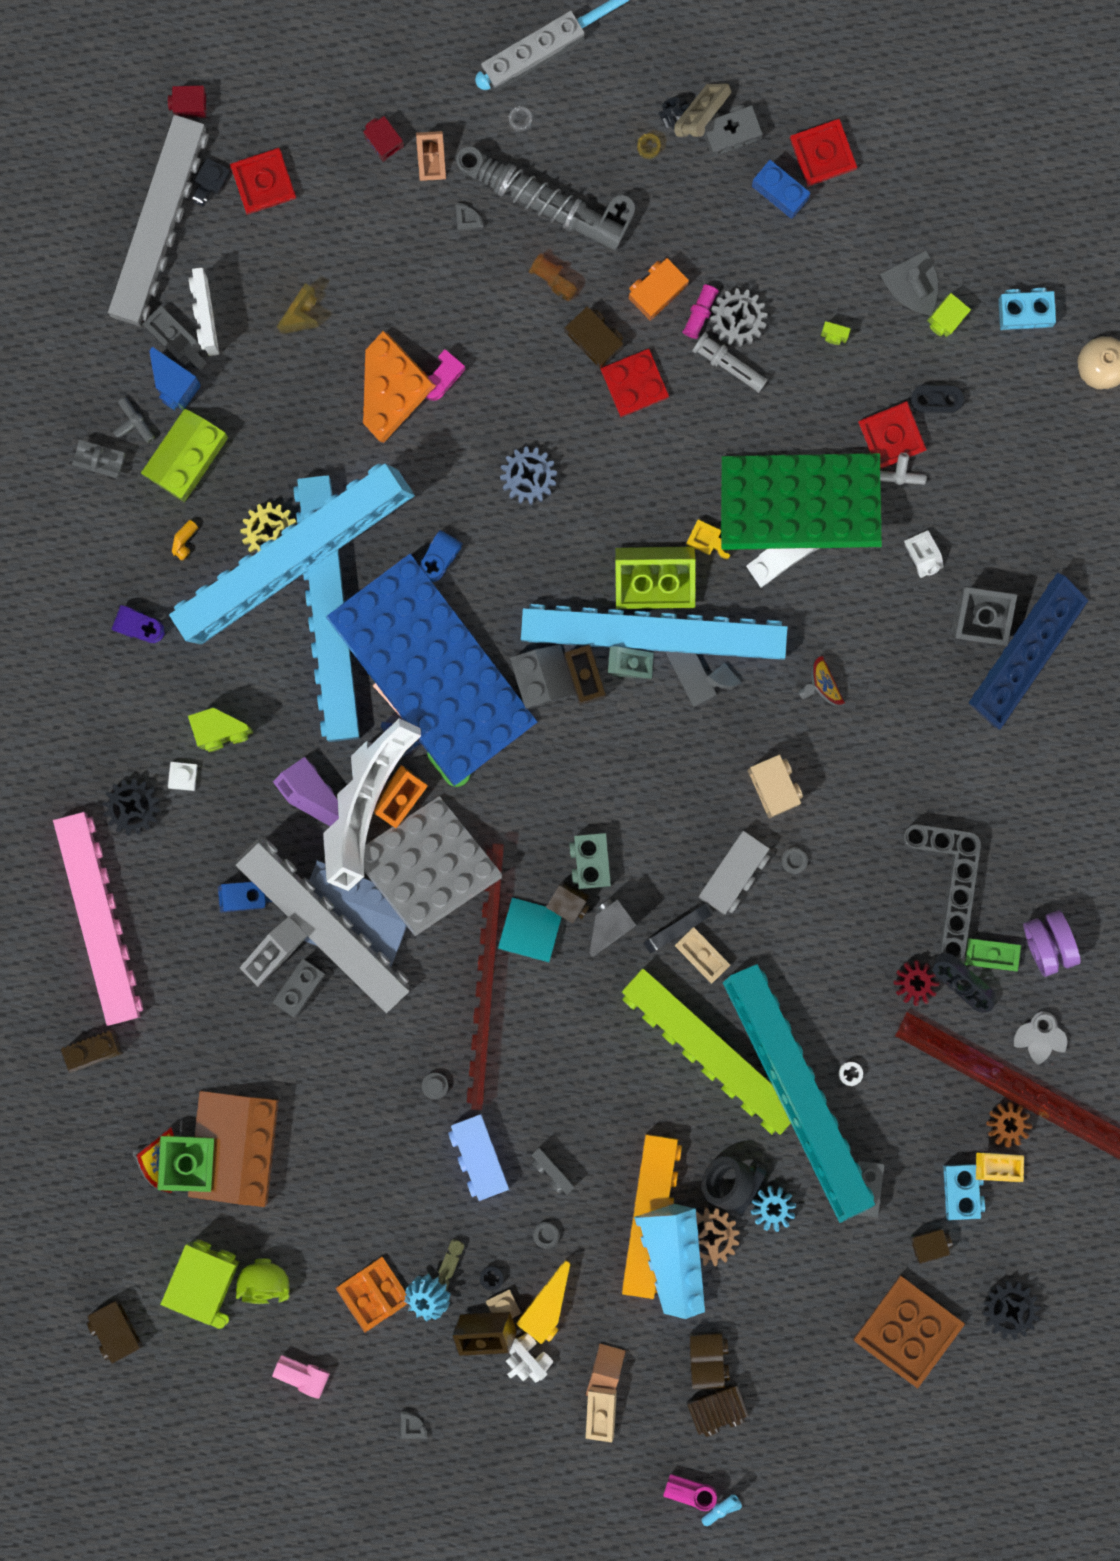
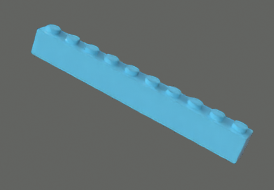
M329 475L297 479L298 486H294L295 502H300L301 512L296 513L297 524L304 520L303 516L313 509L318 511L325 506L324 502L332 496ZM338 549L303 574L304 580H309L310 590L305 591L307 606H312L313 616L308 617L310 632H315L316 642L311 643L313 658H318L319 668L314 669L316 684H321L322 691L321 695H317L319 711L324 710L325 721H320L322 737L327 736L328 742L360 739L350 649L326 618L328 614L344 603Z
M529 604V609L523 608L522 642L590 645L608 648L618 646L636 650L785 660L787 626H782V621L767 620L766 625H758L754 619H740V623H729V618L714 617L713 621H703V616L687 615V620L676 619L677 614L661 613V618L650 617V612L635 611L634 616L624 615L623 610H608V614H598V609L582 608V612H571V607L556 606L555 611L545 610V605Z

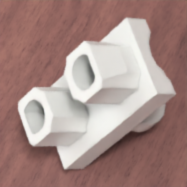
M528 1333L518 1339H514L510 1350L511 1356L506 1360L507 1364L512 1368L507 1375L512 1378L517 1374L522 1381L530 1376L536 1383L548 1375L546 1371L553 1363V1360L545 1352L540 1353L535 1359L529 1354L528 1351L536 1342Z

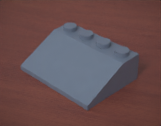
M317 861L309 880L316 888L314 892L320 898L325 896L334 905L332 910L336 914L346 916L353 924L352 929L358 935L360 933L364 934L372 943L370 947L376 953L382 952L390 960L389 966L392 967L407 925L372 881L362 878L347 891L328 883L326 879V865ZM308 936L303 940L316 945Z

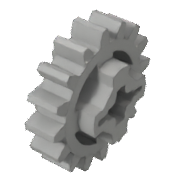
M736 288L732 296L728 291L725 292V300L720 297L717 298L716 302L719 307L712 306L711 311L716 315L710 317V322L717 323L713 327V332H721L719 336L720 341L726 337L729 339V346L732 345L733 341H737L738 346L742 347L743 340L752 344L753 335L760 338L761 333L758 328L765 329L766 324L761 320L767 318V313H761L765 304L756 303L758 295L750 298L749 290H746L744 295H741L739 289ZM739 301V303L733 307L727 306L732 302ZM748 304L755 311L756 317L750 314L747 308ZM743 308V319H741L740 323H738L737 327L735 328L734 316H736L738 312H740V309ZM721 318L728 322L730 326L729 331L724 327ZM744 328L751 329L747 333L738 334L739 331Z

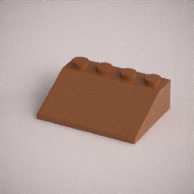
M206 1091L199 1092L195 1137L214 1138L211 1192L188 1191V1197L240 1205L267 1206L279 1099Z

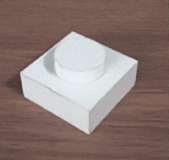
M170 762L168 788L195 791L198 765Z

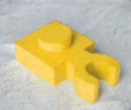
M697 520L686 545L708 555L715 549L721 558L729 559L730 557L728 553L721 550V539L718 538L721 530Z

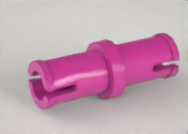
M706 284L703 285L696 304L692 305L690 309L692 313L685 329H683V334L693 339L699 337L705 320L709 319L711 315L710 309L719 293L716 288Z

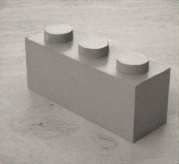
M742 831L698 898L723 915L727 911L733 913L741 901L737 898L741 890L743 889L747 892L755 880L752 874L758 867L762 870L769 860L770 856L766 854L769 848Z
M290 917L286 918L266 936L241 965L240 969L258 987L279 969L307 935L299 924L295 923Z

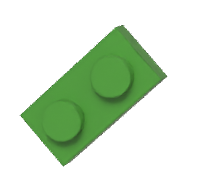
M967 939L964 965L1017 972L1021 945Z

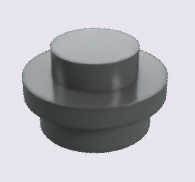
M431 1073L424 1078L422 1091L430 1099H440L448 1091V1081L440 1073Z

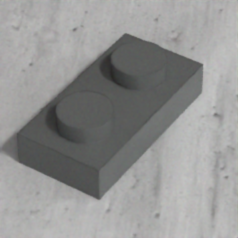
M540 1147L531 1154L534 1158L531 1163L541 1174L544 1171L548 1173L552 1178L549 1183L559 1194L564 1191L567 1195L575 1188Z

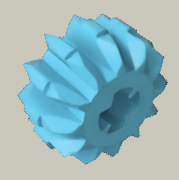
M768 1186V1196H765L763 1191H758L762 1201L752 1199V1203L759 1206V1208L752 1209L751 1214H761L755 1220L757 1225L766 1220L764 1230L768 1231L771 1223H773L774 1230L777 1232L779 1231L778 1222L781 1221L785 1227H788L789 1223L784 1218L786 1216L791 1219L795 1218V1214L787 1210L796 1208V1204H786L792 1197L790 1193L781 1198L783 1193L782 1187H779L776 1195H774L772 1186ZM772 1202L774 1205L780 1204V1208H777L780 1212L777 1215L774 1213L767 1214L766 1210H769L767 1207L769 1203Z
M429 1274L424 1277L420 1275L416 1277L405 1291L404 1302L409 1304L408 1311H415L416 1318L423 1316L426 1322L431 1318L435 1320L448 1309L450 1304L448 1300L451 1293L445 1291L447 1284L441 1285L439 1277L433 1280Z

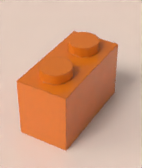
M668 258L662 263L658 260L648 270L649 276L644 280L639 278L629 288L631 291L629 300L650 321L680 294L689 283V280Z
M400 765L381 791L373 812L397 828L427 788L426 783L407 768Z

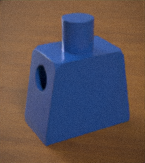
M253 882L221 884L218 886L220 913L265 908V903L273 902ZM247 892H254L256 899L249 901L246 896Z

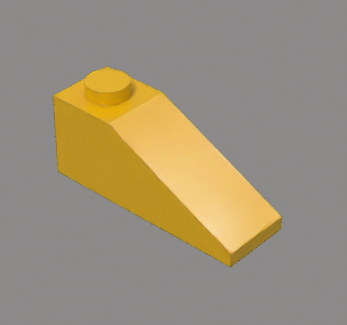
M565 1259L516 1322L520 1328L540 1344L545 1339L550 1342L559 1330L555 1326L559 1321L570 1262Z

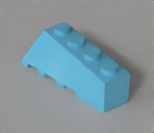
M672 1204L634 1217L636 1225L641 1227L643 1236L640 1238L643 1247L647 1248L650 1256L648 1264L650 1270L654 1271L657 1279L655 1286L664 1314L687 1319L704 1313L705 1306L696 1209Z

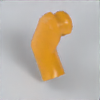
M188 520L174 536L172 553L174 557L177 556L180 560H185L189 556L190 549L185 546L186 542L198 530V526L191 520Z

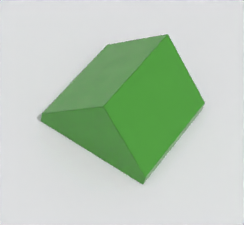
M160 1136L157 1190L211 1192L214 1138Z

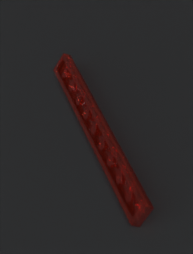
M493 844V849H487V856L502 874L504 845ZM501 879L484 890L489 892L488 902H483L482 918H487L486 929L481 928L480 944H485L484 955H479L478 971L483 972L482 982L477 981L475 995V997H480V1008H474L473 1024H478V1033L472 1034L471 1050H476L475 1061H470L469 1077H474L473 1088L468 1087L467 1103L472 1104L471 1109L473 1110L483 1109Z
M906 1012L895 1034L899 1039L1120 1160L1119 1128L912 1014Z

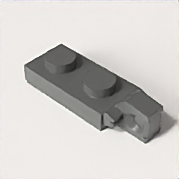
M162 306L143 323L144 327L184 365L190 361L200 371L207 365L206 361L198 354L202 350L198 345L199 343Z

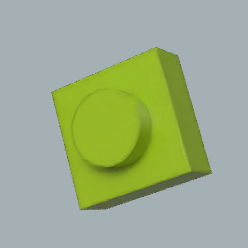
M825 321L821 336L826 337L825 341L828 343L840 345L841 342L846 343L850 328Z

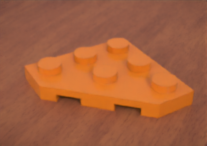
M382 331L365 350L363 424L383 443L436 387L433 381L385 331Z

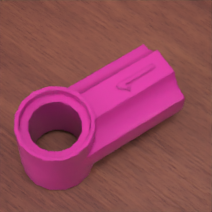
M673 1474L669 1476L663 1497L694 1506L701 1511L711 1510L717 1501L716 1490L711 1485L701 1484ZM708 1491L713 1499L709 1504H702L697 1498L698 1493Z

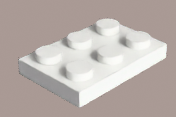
M203 268L192 269L193 277H189V285L194 299H197V303H193V311L197 323L201 324V329H197L198 342L202 350L205 349L209 356L219 355L208 278Z

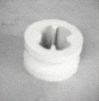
M846 1062L839 1069V1078L844 1084L854 1086L861 1082L863 1070L855 1062ZM851 1066H854L856 1068L855 1072H858V1077L847 1081L845 1079L847 1076L843 1075L844 1070H849Z

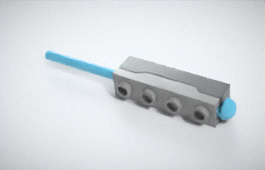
M609 0L578 19L575 18L572 11H569L481 63V71L475 77L476 85L482 90L492 88L494 93H497L583 42L584 31L582 28L629 0Z

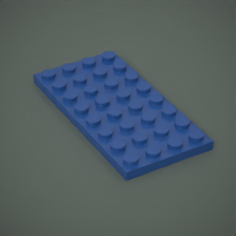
M411 554L407 555L326 616L327 620L402 719L420 728L421 737L418 740L453 786L457 785L537 723L536 719L528 709H525L523 702Z

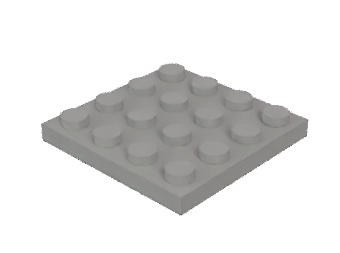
M440 796L402 820L397 828H390L366 844L364 849V872L414 936L502 878L501 872Z

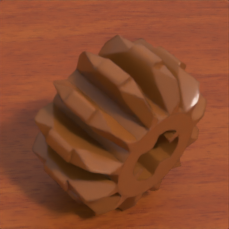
M1012 1102L1007 1103L1006 1111L1002 1104H998L997 1109L1000 1114L990 1111L989 1115L994 1117L995 1121H986L987 1126L995 1127V1129L988 1132V1135L994 1136L998 1134L995 1139L996 1144H1000L1005 1138L1004 1144L1008 1148L1011 1146L1012 1139L1017 1146L1021 1145L1018 1136L1020 1135L1028 1139L1029 1135L1023 1132V1129L1032 1128V1124L1023 1122L1030 1117L1029 1113L1020 1116L1023 1111V1106L1018 1105L1013 1112L1014 1106ZM1010 1117L1014 1119L1012 1124L1015 1128L1013 1130L1008 1129V1132H1006V1125L1003 1122L1005 1119L1010 1121Z

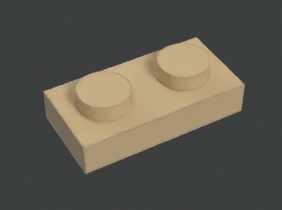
M694 927L674 945L711 984L730 966Z
M590 1386L588 1391L586 1439L612 1443L615 1429L617 1390Z

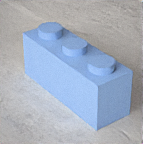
M482 1114L452 1124V1131L448 1132L453 1147L458 1146L462 1156L457 1158L462 1171H468L471 1181H468L467 1185L471 1196H477L480 1201L509 1190Z

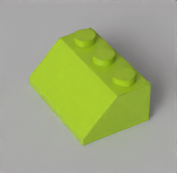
M184 409L141 474L185 503L227 441L228 436L204 418Z
M694 547L615 548L616 609L695 608Z

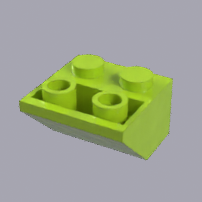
M215 708L188 716L197 746L203 750H208V752L224 748L222 743L228 741L233 742V744L248 740L247 735L253 734L252 728L247 724Z

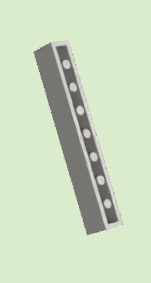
M176 115L173 116L108 311L112 318L140 327L142 322L149 318L151 306H148L151 296L155 297L157 294L159 281L156 280L159 271L163 272L165 270L168 260L165 253L167 247L173 246L176 232H173L176 222L180 223L184 213V208L181 207L184 197L188 198L191 193L192 183L189 182L192 173L196 174L199 169L201 159L197 157L200 148L205 149L208 142L209 134L206 133L204 124Z
M258 838L236 860V866L288 917L299 924L303 932L386 1013L391 1010L409 992V979L400 970L395 972L389 966L390 960L382 952L376 953L370 947L372 945L370 940L362 933L358 935L352 929L353 924L346 916L336 914L332 910L334 905L325 896L320 898L314 892L315 886L307 878L301 879L295 873L297 871L295 866L287 859L283 861L276 854L278 850L268 840L263 842Z

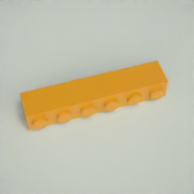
M645 1134L622 1287L623 1295L654 1299V1295L657 1293L655 1286L657 1279L654 1271L650 1270L648 1264L650 1256L647 1248L643 1247L640 1238L643 1236L641 1227L636 1225L634 1217L673 1204L674 1198H669L670 1188L676 1187L678 1172L673 1171L674 1161H680L682 1145H677L678 1140L675 1138Z

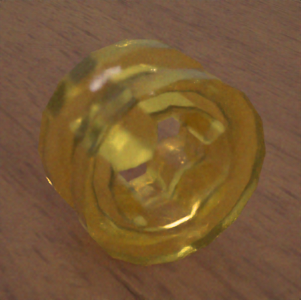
M654 134L642 135L637 143L639 155L645 159L655 158L660 152V140ZM646 140H651L652 145L656 144V147L652 148L650 153L646 152V148L642 149L641 145L646 144Z

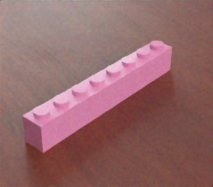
M82 812L53 820L106 1024L110 1026L140 1018L143 1005L140 996H135L133 986L137 985L133 970H128L126 960H130L129 951L126 944H121L119 935L123 934L120 919L115 920L113 909H116L113 893L108 894L106 887L110 880L107 869L101 868L99 858L103 857L100 843H95L93 832H96L93 817H88L87 813Z

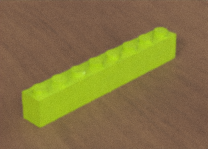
M642 968L622 990V993L625 995L622 1000L633 1010L636 1007L641 1009L645 1013L642 1018L654 1028L657 1024L664 1030L662 1036L670 1044L674 1045L677 1042L682 1046L684 1050L681 1053L690 1062L694 1063L697 1060L702 1064L704 1068L701 1071L711 1081L717 1078L724 1085L721 1087V1090L731 1099L737 1096L744 1103L740 1107L751 1117L756 1113L763 1119L760 1125L771 1135L775 1131L781 1135L791 1122L773 1085Z

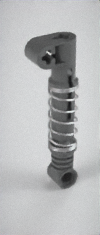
M465 147L457 155V166L463 175L474 179L479 177L480 182L485 180V185L491 183L490 187L493 188L494 193L500 196L512 192L511 198H513V203L519 201L526 205L525 209L530 207L538 211V216L544 214L551 218V222L555 220L563 224V229L570 232L575 230L614 251L617 250L634 217L635 206L633 201L627 196L621 195L613 198L604 215H601L586 207L585 202L577 199L574 201L573 195L566 197L561 194L560 189L555 191L549 188L548 182L541 184L536 181L535 176L530 178L525 176L522 169L516 172L517 167H514V165L501 164L499 166L498 161L493 163L492 158L487 160V155L481 153L476 148ZM470 155L474 156L477 159V164L472 168L465 167L463 159ZM622 204L626 205V211L628 212V214L623 213L620 217V220L626 223L625 226L607 218L609 214L616 218L617 209L615 207H621Z

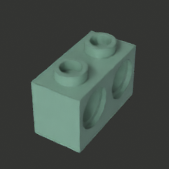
M606 833L574 836V842H569L571 858H576L577 868L572 869L573 884H578L579 890L610 887ZM586 841H591L596 846V852L592 856H586L581 852V845ZM589 867L595 868L599 874L598 879L592 883L587 882L583 877L584 870Z

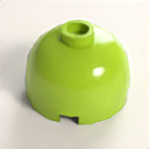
M256 1259L255 1264L248 1265L241 1271L237 1279L236 1298L239 1299L242 1296V1302L269 1304L268 1299L279 1297V1302H283L289 1298L288 1277L282 1268L271 1264L270 1259Z

